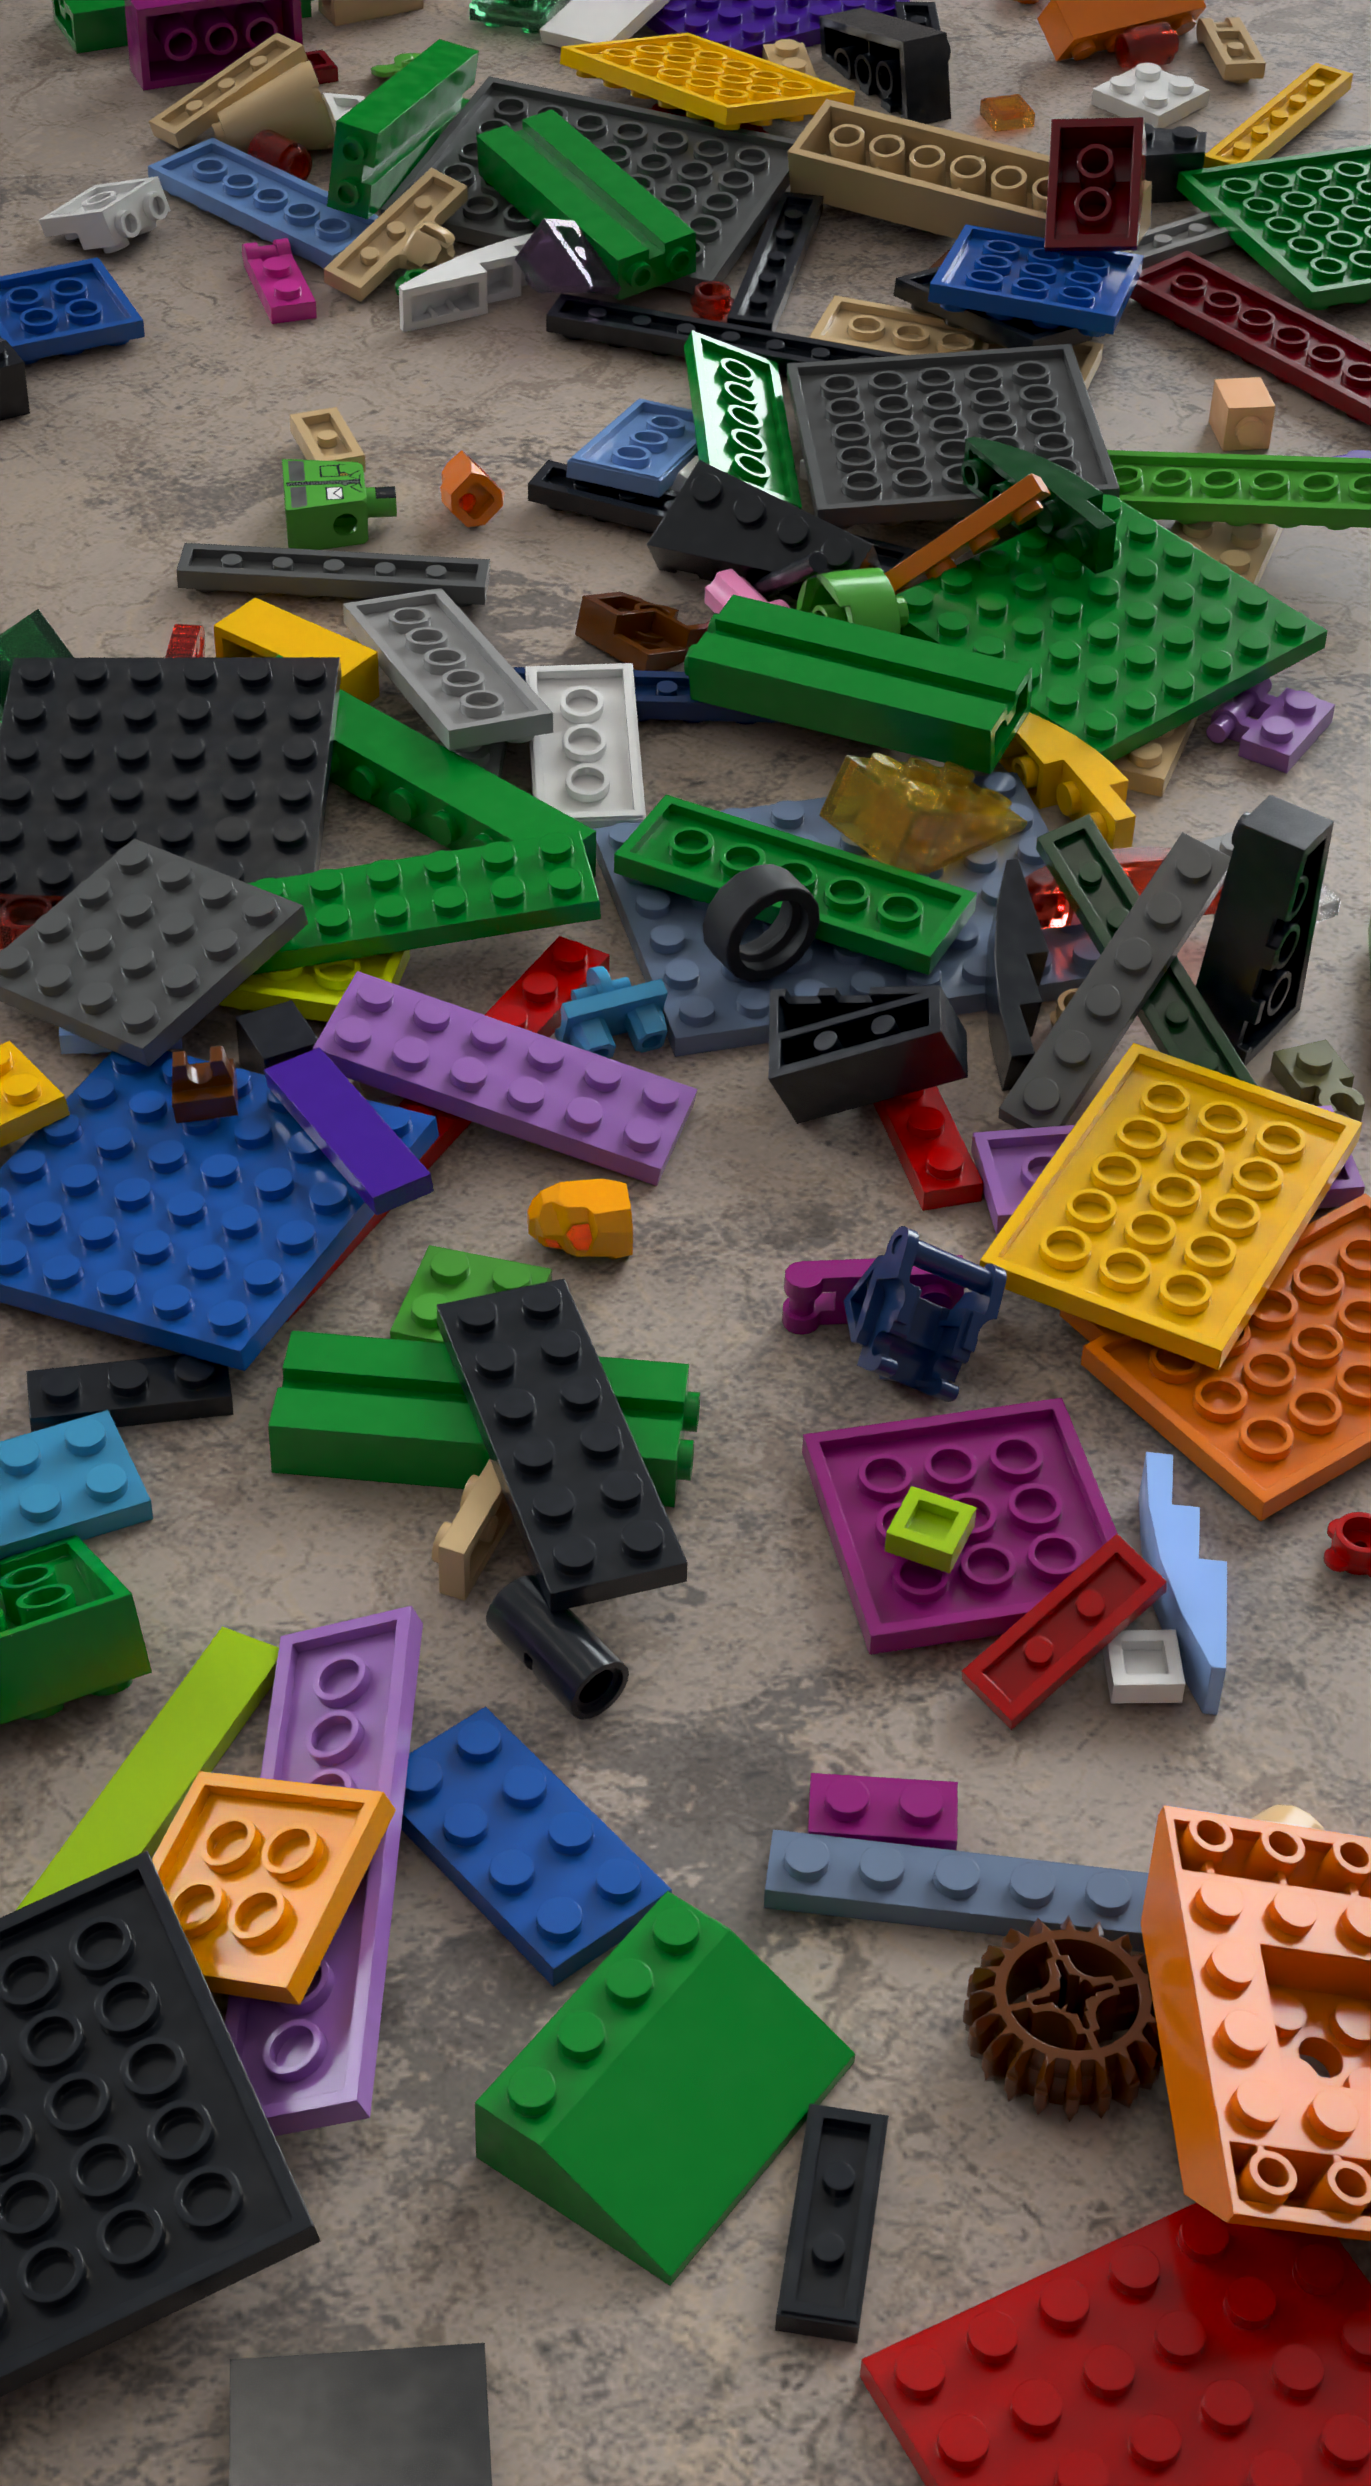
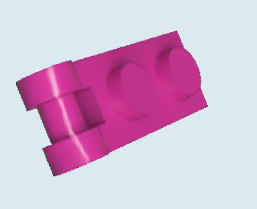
M288 238L273 240V245L258 246L257 242L242 244V258L245 270L271 324L317 318L316 300L292 255Z

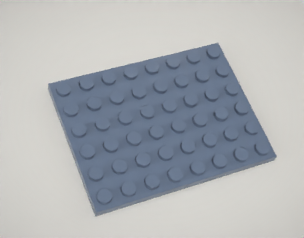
M993 772L986 776L956 780L941 779L934 783L904 787L889 786L875 791L852 794L837 793L823 798L801 801L785 800L771 805L741 809L727 808L720 811L976 892L975 912L929 975L914 970H907L899 965L862 953H855L844 947L815 938L804 956L786 972L767 981L748 982L739 979L712 954L704 943L702 925L709 906L708 903L695 901L690 897L653 885H646L638 880L614 873V854L642 822H622L613 826L593 828L596 831L597 862L645 983L662 979L668 992L663 1014L668 1031L666 1036L675 1057L769 1043L770 989H787L791 996H817L820 988H837L841 995H868L871 987L940 985L957 1015L987 1011L985 996L987 944L1007 860L1011 859L1019 860L1049 949L1040 986L1038 987L1042 1002L1058 1000V997L1064 991L1079 988L1100 957V953L1036 850L1037 837L1048 833L1049 830L1020 777L1014 772ZM752 919L743 933L740 945L757 939L772 924Z

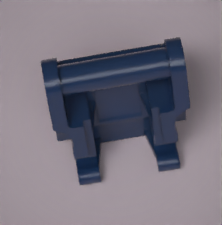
M905 1226L899 1227L891 1236L885 1255L877 1256L843 1300L851 1342L862 1346L857 1366L878 1374L881 1380L896 1381L945 1402L954 1401L958 1396L959 1386L952 1383L955 1382L962 1363L967 1364L970 1354L975 1352L981 1327L987 1321L997 1319L1007 1280L1006 1270L992 1263L982 1267L919 1240V1234L915 1230ZM915 1266L972 1290V1292H965L952 1309L941 1307L920 1298L922 1290L919 1289L920 1287L910 1283L912 1268Z

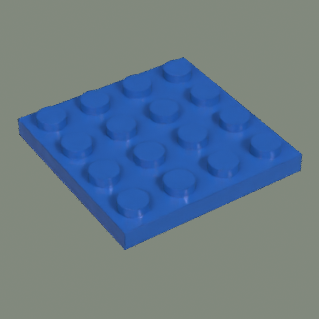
M965 224L930 283L928 302L938 303L942 309L950 312H964L965 309L986 312V315L997 320H1011L1013 317L1032 320L1033 324L1040 328L1054 329L1060 325L1078 328L1079 333L1090 337H1102L1106 334L1113 335L1140 277L1144 255L1122 251L1045 252V238Z

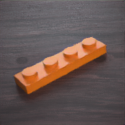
M1032 473L887 571L885 575L890 581L895 595L929 578H937L947 569L957 568L954 561L969 550L976 555L988 549L1000 539L997 531L1013 520L1017 525H1021L1039 514L1044 509L1041 501L1051 495L1041 477Z

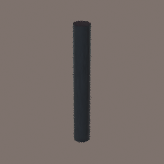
M815 551L750 582V584L764 598H767L823 572L827 568L828 560L824 553Z

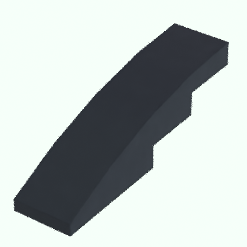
M1011 859L1006 862L987 944L985 996L989 1038L1002 1091L1013 1088L1035 1055L1030 1037L1033 1036L1042 1004L1038 987L1040 986L1049 954V949L1018 859Z

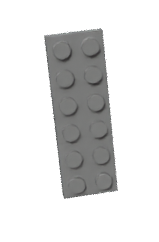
M442 588L343 604L344 624L362 645L378 651V665L449 751L474 752L486 744L503 741L525 743L531 741L534 736L553 733V712Z

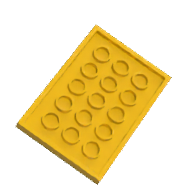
M691 33L561 47L560 64L577 70V76L602 79L603 85L609 88L631 90L630 95L636 98L658 100V106L662 108L686 110V116L699 120L710 119L714 121V127L718 129L738 130L741 123L769 126L772 125L773 119L800 122L804 120V115L811 114L814 116L826 99L854 106L855 91Z
M1133 1043L982 1256L979 1265L984 1267L992 1263L1004 1268L1007 1273L1005 1289L1219 1370L1359 1142L1363 1122Z

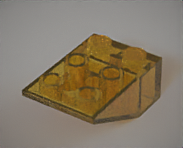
M872 753L871 758L846 755L819 814L820 817L879 862L920 874H930L1024 830L1028 823L1010 809L1012 802L1007 797L996 791L979 787L973 782L975 775L961 765L945 762L943 767L933 766L924 760L910 757L907 763L898 762L881 753Z

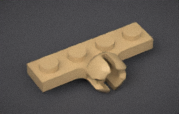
M430 168L324 268V283L362 302L393 271L399 268L429 270L452 260L455 255L453 247L455 236L441 225L468 200V186Z

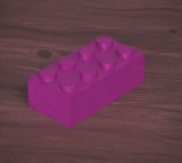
M124 0L130 70L143 91L206 82L276 33L303 45L301 0Z

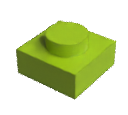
M911 1486L886 1532L884 1551L950 1573L975 1526L977 1507Z

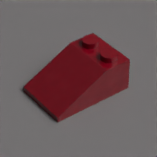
M1144 117L1052 119L1045 252L1138 250L1147 146Z

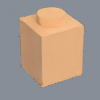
M1261 377L1214 379L1209 423L1222 451L1269 449L1276 406Z

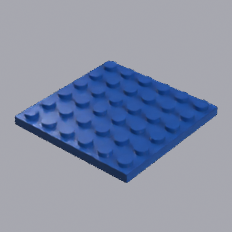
M111 1051L66 1099L70 1115L35 1131L0 1168V1302L245 1371L373 1217L374 1212L267 1087L264 1074L235 1068L238 1083L237 1116L176 1124L172 1107L173 1052L166 1051L148 1067ZM187 1055L189 1064L210 1062ZM367 1100L418 1160L439 1137L436 1116Z

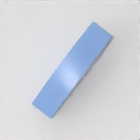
M1146 1452L1138 1498L1142 1558L1167 1581L1166 1593L1152 1605L1161 1629H1176L1184 1679L1202 1713L1217 1715L1226 1672L1227 1561L1199 1559L1200 1507L1172 1504L1173 1454Z

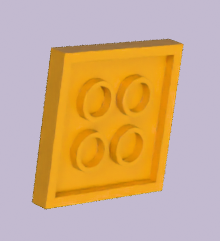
M203 1771L198 1772L152 1861L210 1992L294 2005L301 2004L396 1811L384 1792Z

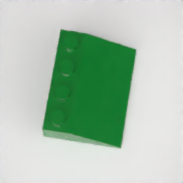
M77 1535L0 1559V1725L22 1717L27 1720H37L52 1716L63 1709L65 1702L88 1694L96 1696L112 1695L131 1686L134 1678L152 1673L132 1593Z
M666 1891L475 2102L476 2158L671 2286L807 2121L809 2104L820 2105L854 2064L855 2053L730 1928L669 1891Z

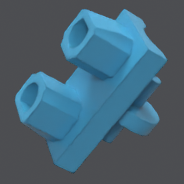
M604 966L589 968L586 976L587 987L572 990V1001L562 1003L560 1009L561 1027L555 1029L554 1033L557 1041L609 1059L614 1056L616 1048L612 1036L628 1033L635 1051L643 1053L659 1049L664 1045L668 1032L663 1014L668 992L662 979L631 986L628 977L612 980Z

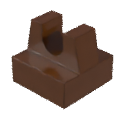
M223 1046L210 1047V1062L195 1064L188 1063L185 1051L173 1052L172 1107L176 1124L238 1115V1083L234 1059H228Z

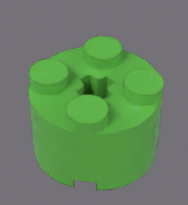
M881 568L823 572L816 574L817 577L806 579L801 586L796 610L900 634L901 628H905L908 624L909 610L904 597L895 595L890 581Z

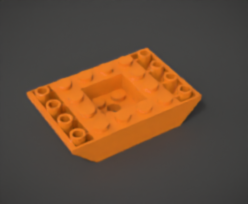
M1164 1805L1158 1814L1140 1924L1184 2195L1227 2223L1371 2241V1838ZM1299 2055H1308L1317 2059L1325 2066L1330 2078L1318 2076L1314 2068L1306 2061L1300 2059Z

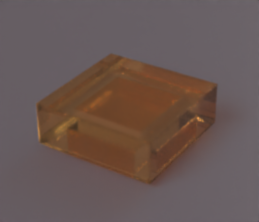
M1019 94L981 99L980 114L995 132L1034 127L1035 112Z

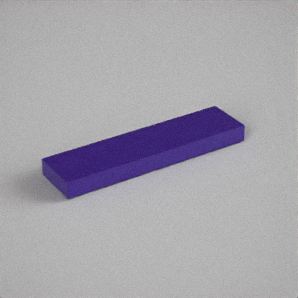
M320 1047L264 1069L267 1087L375 1215H380L434 1191L431 1173Z

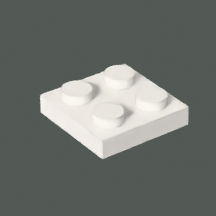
M1140 63L1135 68L1119 76H1114L1111 80L1093 88L1091 105L1123 118L1144 117V123L1151 124L1154 128H1165L1208 106L1210 90L1195 84L1189 77L1175 76L1161 70V67L1157 64Z

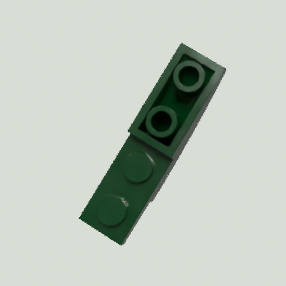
M973 436L965 439V454L961 474L963 484L969 490L988 503L1031 473L1041 477L1051 493L1049 497L1041 501L1044 509L1021 525H1017L1014 520L1010 523L1019 531L1037 525L1095 574L1113 568L1117 523L1102 512L1103 492L1068 469L1033 453Z

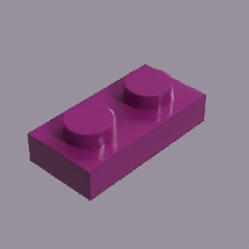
M811 1773L808 1834L956 1850L958 1841V1782Z

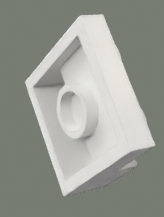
M156 176L94 185L39 219L45 237L64 235L66 240L79 238L83 250L103 248L104 253H112L127 247L130 244L128 238L136 237L157 227L156 220L164 219L171 209L160 180Z

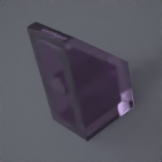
M544 218L515 257V261L525 274L526 282L537 293L617 295L622 289L575 221Z

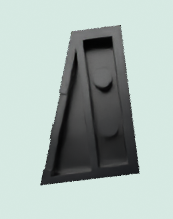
M1144 123L1147 142L1145 180L1152 182L1151 204L1190 201L1176 188L1178 175L1182 171L1202 169L1204 167L1207 132H1199L1189 126H1178L1174 129L1154 128L1153 125Z
M940 985L871 987L868 995H841L837 988H820L817 996H791L787 989H770L768 1079L797 1124L968 1078L967 1032Z

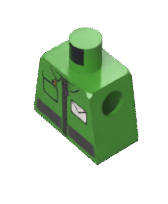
M282 459L288 548L324 550L364 544L368 541V518L397 517L395 486L365 487L362 464L358 462Z

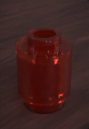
M1167 22L1130 27L1124 33L1117 35L1114 45L1115 56L1118 64L1123 68L1129 67L1133 69L1140 63H1154L1159 66L1167 65L1173 61L1175 54L1178 52V35Z
M266 129L259 132L249 145V155L299 179L306 181L311 173L312 158L302 144L273 130Z

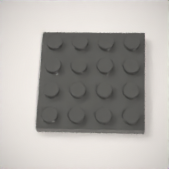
M134 838L90 877L82 881L77 888L50 911L42 915L10 945L0 951V1001L150 1067L309 923L304 907L301 904Z

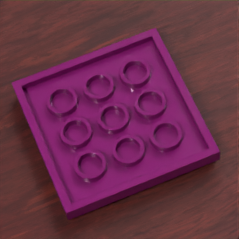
M1062 1398L803 1434L802 1455L869 1655L1002 1635L1117 1534L1113 1520ZM911 1486L977 1507L975 1526L950 1573L884 1551L886 1532Z

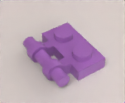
M1268 678L1232 698L1231 702H1225L1220 705L1212 714L1211 724L1207 727L1206 733L1208 738L1214 743H1222L1226 738L1239 742L1238 756L1288 773L1332 723L1335 704L1318 699L1309 692L1296 691L1290 688H1286L1279 697L1267 694L1272 688L1271 680ZM1247 715H1249V716H1251V717H1254V718H1257L1258 720H1255V719H1253V718L1247 717Z

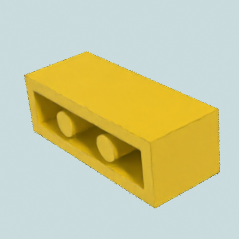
M256 597L213 625L216 657H276L278 655L282 657H340L342 671L341 690L367 704H370L380 696L378 651Z

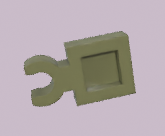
M1326 1039L1273 1052L1270 1070L1291 1098L1308 1104L1314 1103L1315 1106L1331 1105L1334 1113L1341 1111L1349 1115L1351 1119L1362 1121L1365 1100L1357 1090L1352 1088L1354 1074Z

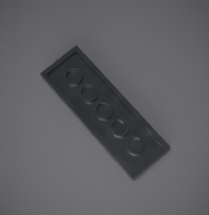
M565 1279L436 1305L438 1328L550 1613L687 1582L688 1562Z

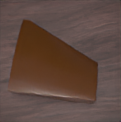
M619 591L582 596L575 635L623 663H633V668L637 671H662L685 661L688 649L692 644L698 643L707 631L710 620L703 624L685 625L677 620L679 610L649 603L642 598Z

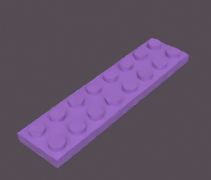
M412 1606L280 1637L260 1778L382 1791L386 1794L396 1811L301 2004L294 2005L229 1995L225 2026L274 2136L370 2118L423 1623Z

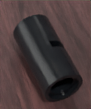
M526 1575L517 1578L506 1585L495 1596L487 1611V1626L528 1669L533 1670L534 1675L574 1717L581 1720L593 1718L607 1710L619 1698L628 1681L629 1671L627 1666L571 1609L550 1613L536 1576Z

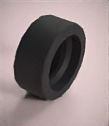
M774 864L750 867L736 874L723 885L709 904L702 925L704 943L735 977L748 982L770 980L786 972L798 962L814 941L820 923L819 904L811 892L788 870ZM777 902H782L780 912L770 928L757 939L740 945L743 933L752 919L765 908Z

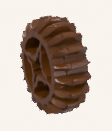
M1068 1915L1060 1925V1930L1051 1931L1037 1918L1034 1925L1030 1928L1029 1937L1010 1928L1007 1936L1003 1938L1002 1947L988 1945L986 1953L981 1957L980 1967L974 1968V1972L968 1980L967 1997L969 1999L965 2000L963 2023L966 2024L965 2030L969 2032L967 2044L970 2049V2056L983 2059L981 2068L984 2071L985 2081L1005 2079L1004 2090L1007 2094L1008 2102L1026 2093L1033 2097V2105L1037 2116L1048 2107L1049 2103L1063 2105V2110L1070 2122L1075 2114L1078 2113L1079 2105H1088L1102 2119L1106 2111L1110 2109L1111 2099L1130 2108L1133 2100L1138 2096L1139 2088L1151 2090L1153 2084L1159 2078L1163 2061L1146 1955H1131L1132 1945L1129 1934L1110 1941L1104 1938V1931L1100 1921L1089 1932L1075 1930V1926ZM1040 1987V1990L1026 1994L1025 2001L1012 2004L1023 1994ZM1128 2029V2031L1115 2042L1104 2047H1099V2043L1112 2040L1113 2032Z

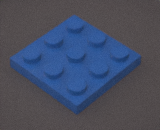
M98 257L0 276V338L6 340L24 361V364H32L40 358L59 354L76 355L82 353L85 349L103 345L121 346L128 343L129 340L145 337L142 317Z

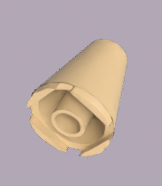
M310 60L297 64L218 112L219 122L212 124L216 139L249 155L321 150L333 147L335 138L325 101H323L319 91V83Z

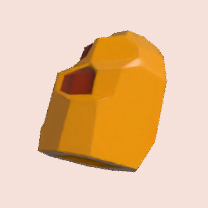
M608 1179L559 1182L541 1190L532 1199L527 1210L528 1234L543 1246L563 1249L567 1254L576 1257H608L613 1260L633 1255L632 1211L626 1183Z

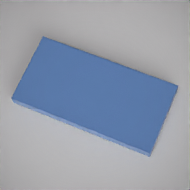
M639 398L567 460L566 477L659 498L673 485L678 473L696 455L698 456L692 410Z

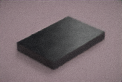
M485 2343L230 2359L229 2486H492Z

